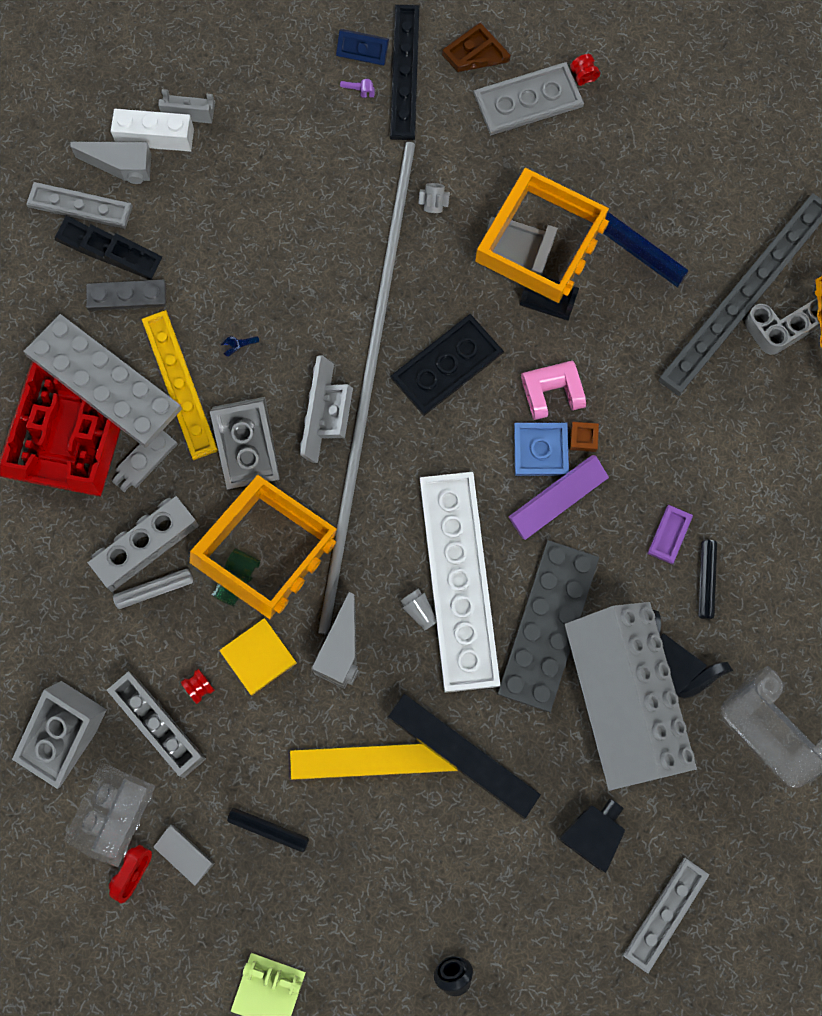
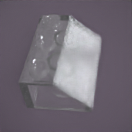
M101 761L64 842L93 859L119 867L122 858L127 853L132 836L139 827L144 810L152 799L156 785Z

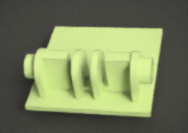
M251 953L248 963L244 967L243 977L231 1012L242 1016H291L306 972Z

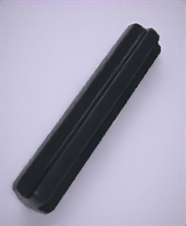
M704 540L701 543L698 616L706 620H710L715 616L717 541Z
M232 808L228 815L227 821L233 825L300 852H304L307 848L309 838L236 808Z

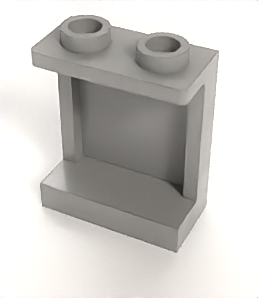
M491 217L487 231L489 230L490 226L495 220V217ZM511 220L493 252L542 276L558 228L548 225L546 231Z

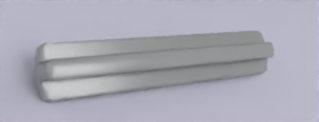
M184 569L114 594V604L118 609H122L192 584L193 577L191 571Z

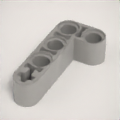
M817 298L781 320L768 305L757 304L751 309L745 319L746 329L765 353L775 355L820 328V322L811 312H818ZM754 316L760 317L764 323L757 322ZM790 324L798 326L800 331L794 330ZM769 337L776 338L779 344L773 343Z

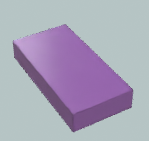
M667 505L647 554L673 564L693 515Z

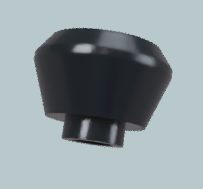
M447 957L438 964L434 971L435 984L449 996L463 995L471 986L473 968L471 963L463 957Z

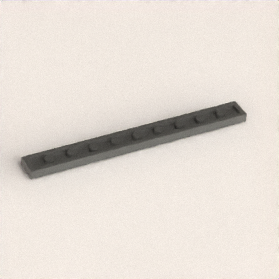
M814 193L811 194L658 380L677 396L681 395L822 223L821 198Z

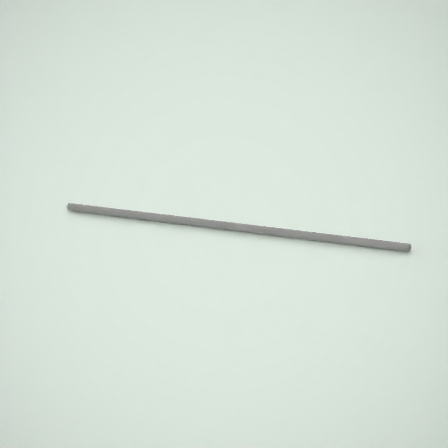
M413 142L405 143L335 535L336 544L332 552L318 634L328 635L331 626L415 150Z

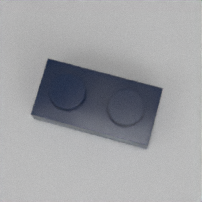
M340 29L336 56L385 65L389 38Z

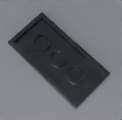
M469 314L393 373L390 378L420 413L425 416L501 356L504 351L477 320Z

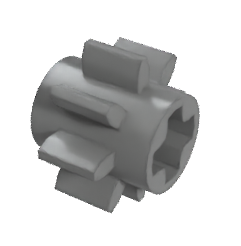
M427 183L425 190L420 189L419 204H424V211L441 213L443 206L448 207L450 192H444V185Z

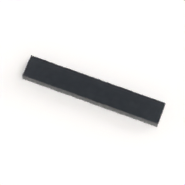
M395 4L390 140H415L420 5Z
M402 695L387 718L523 819L528 816L541 794L407 695Z

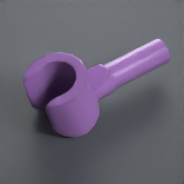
M363 79L361 83L345 81L340 83V87L361 90L362 98L367 97V92H369V97H374L375 95L373 83L370 79Z

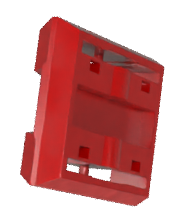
M31 361L0 457V477L101 497L121 429ZM45 380L44 387H47V391H42L41 393L43 404L42 406L36 405L42 382ZM49 393H53L52 401L49 398ZM28 430L32 436V439L26 440L25 448H28V451L22 452L21 458L24 461V464L19 465L17 463L23 447L26 432ZM85 463L90 464L88 474L84 469Z

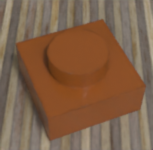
M572 422L570 450L596 452L598 449L599 424Z

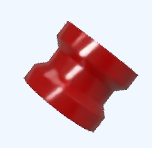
M591 54L581 55L570 64L572 72L577 75L576 81L580 86L593 82L600 76V71L598 67L594 66L595 60Z
M199 668L194 671V675L190 679H184L180 682L196 704L202 701V697L205 694H211L215 691Z

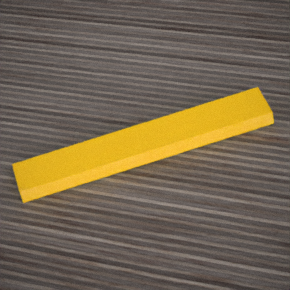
M165 310L142 318L169 396L181 405L182 410L177 414V418L192 459L196 460L217 452L216 443L167 311Z
M423 744L290 751L291 780L458 771Z

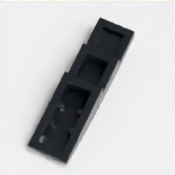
M67 215L54 239L80 253L152 280L162 260V256L117 233L112 235L92 224L87 226Z

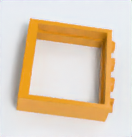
M525 168L477 248L475 262L559 303L563 295L568 296L575 283L571 281L574 275L581 274L586 264V261L583 260L585 255L593 253L598 242L595 239L597 234L604 233L609 223L606 220L609 208ZM527 192L537 195L593 223L559 284L493 252Z
M257 475L190 551V564L268 619H271L276 612L280 614L289 602L287 599L292 592L296 594L305 582L303 578L308 572L312 574L321 562L319 558L323 553L329 554L334 548L337 528ZM259 499L320 540L271 601L209 558Z

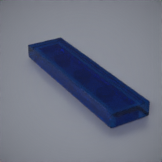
M608 212L606 220L609 223L603 234L678 288L685 279L688 269Z

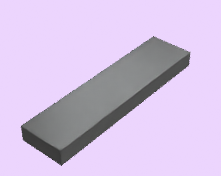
M37 182L33 183L26 204L29 208L126 229L132 210L131 203Z
M683 858L626 949L623 957L648 974L709 877V874L688 859Z

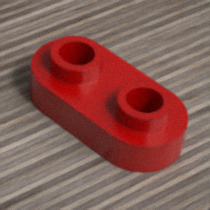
M138 845L128 850L124 857L122 868L109 884V896L119 903H124L130 898L151 861L152 852L149 849Z

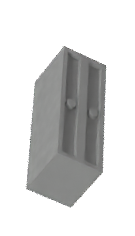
M651 603L615 605L566 623L565 628L608 790L697 770L694 753L690 746L686 725L683 721L678 696L674 689L670 668L667 664Z

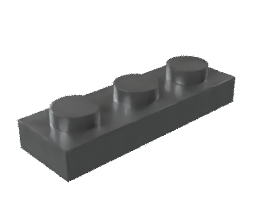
M165 280L87 284L88 311L166 306Z

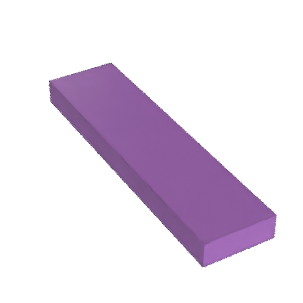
M591 455L508 518L522 539L526 540L609 477L598 458Z

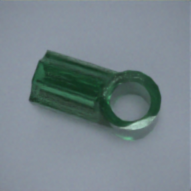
M235 548L225 564V569L247 584V582L253 579L251 575L254 569L259 568L260 560ZM219 583L212 594L213 597L234 607L239 598Z

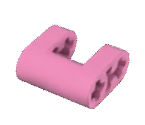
M574 361L521 373L523 387L534 420L548 417V409L543 394L545 391L564 387L572 411L586 407L585 394Z

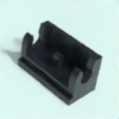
M549 279V280H551V281H553V282H555V283H557V284L560 283L559 281H556V280H553V279ZM573 286L568 296L563 295L560 302L557 303L525 287L520 306L569 321L579 288Z

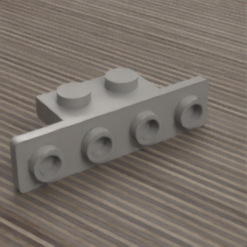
M323 355L317 356L316 364L313 368V381L309 392L308 411L304 420L303 440L300 443V455L312 463H318L322 438H345L353 388L348 384L331 385L334 364Z

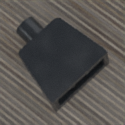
M612 799L607 801L601 811L592 805L588 806L558 837V840L598 870L606 873L625 833V829L615 822L624 808Z

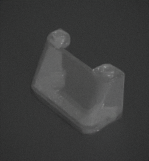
M767 666L752 673L722 702L719 708V715L735 735L785 786L793 789L801 788L822 775V739L814 745L774 704L783 691V684L779 676Z

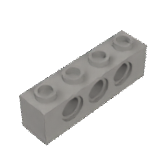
M177 496L162 501L158 505V510L151 515L147 514L141 517L136 522L137 526L129 532L123 531L114 538L113 544L107 548L97 550L92 555V559L87 562L111 592L199 527L196 520ZM162 521H171L169 529L166 531L158 530L159 524ZM141 537H149V542L145 547H137V541ZM125 553L127 555L125 562L116 565V556Z
M128 671L107 689L108 693L179 777L185 778L206 760L134 674Z

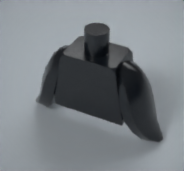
M653 610L660 635L661 616L659 611ZM664 633L660 635L674 689L680 698L694 697L718 678L733 671L728 662H718L706 667L705 663Z

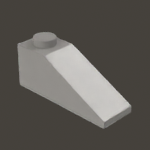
M71 142L70 144L76 158L132 184L150 181L151 151L147 142Z

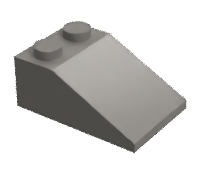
M265 397L212 407L210 415L227 489L248 486L257 475L268 482L280 480Z
M350 592L312 667L316 676L343 689L346 688L347 683L353 685L359 672L358 666H356V602L354 594Z
M62 681L44 689L12 760L55 788H60L96 734L107 709Z

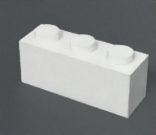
M114 109L111 133L115 142H147L149 148L191 151L194 127L188 114Z

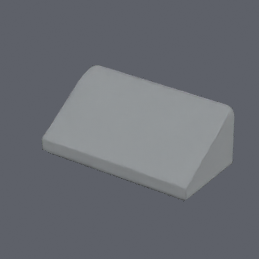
M170 825L154 845V848L194 886L215 864L174 825Z

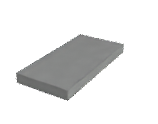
M567 62L474 90V96L490 136L584 106Z

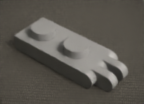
M162 431L147 448L139 444L116 468L118 474L112 482L117 486L123 479H126L120 487L124 493L130 486L137 488L178 445L177 442L166 432Z

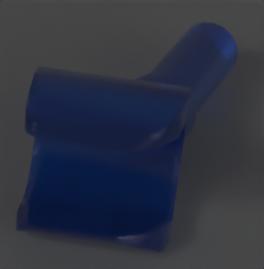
M230 336L221 344H227L232 347L224 355L231 356L240 347L258 343L259 338L256 336L238 340Z

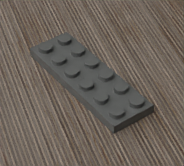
M549 540L547 541L497 695L549 713L551 712L571 649L565 624L581 617L599 557Z

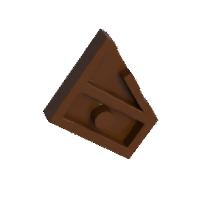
M481 22L442 50V56L457 72L507 63L511 57L507 50Z

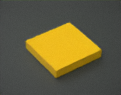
M265 618L219 650L251 696L297 663Z

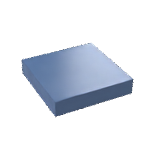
M514 423L515 476H564L569 472L567 423Z

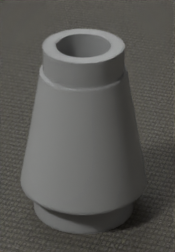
M419 588L400 600L404 605L402 608L422 626L424 631L437 623L425 592L421 593Z

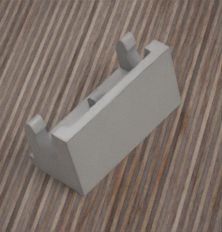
M162 89L163 100L159 99L158 105L160 112L188 114L192 122L212 123L215 107L213 94H207V99L172 96L168 90Z

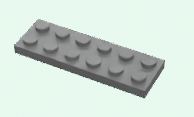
M61 314L23 351L34 363L145 448L151 444L182 410L179 403Z

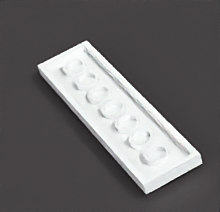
M473 472L420 477L444 692L500 687Z

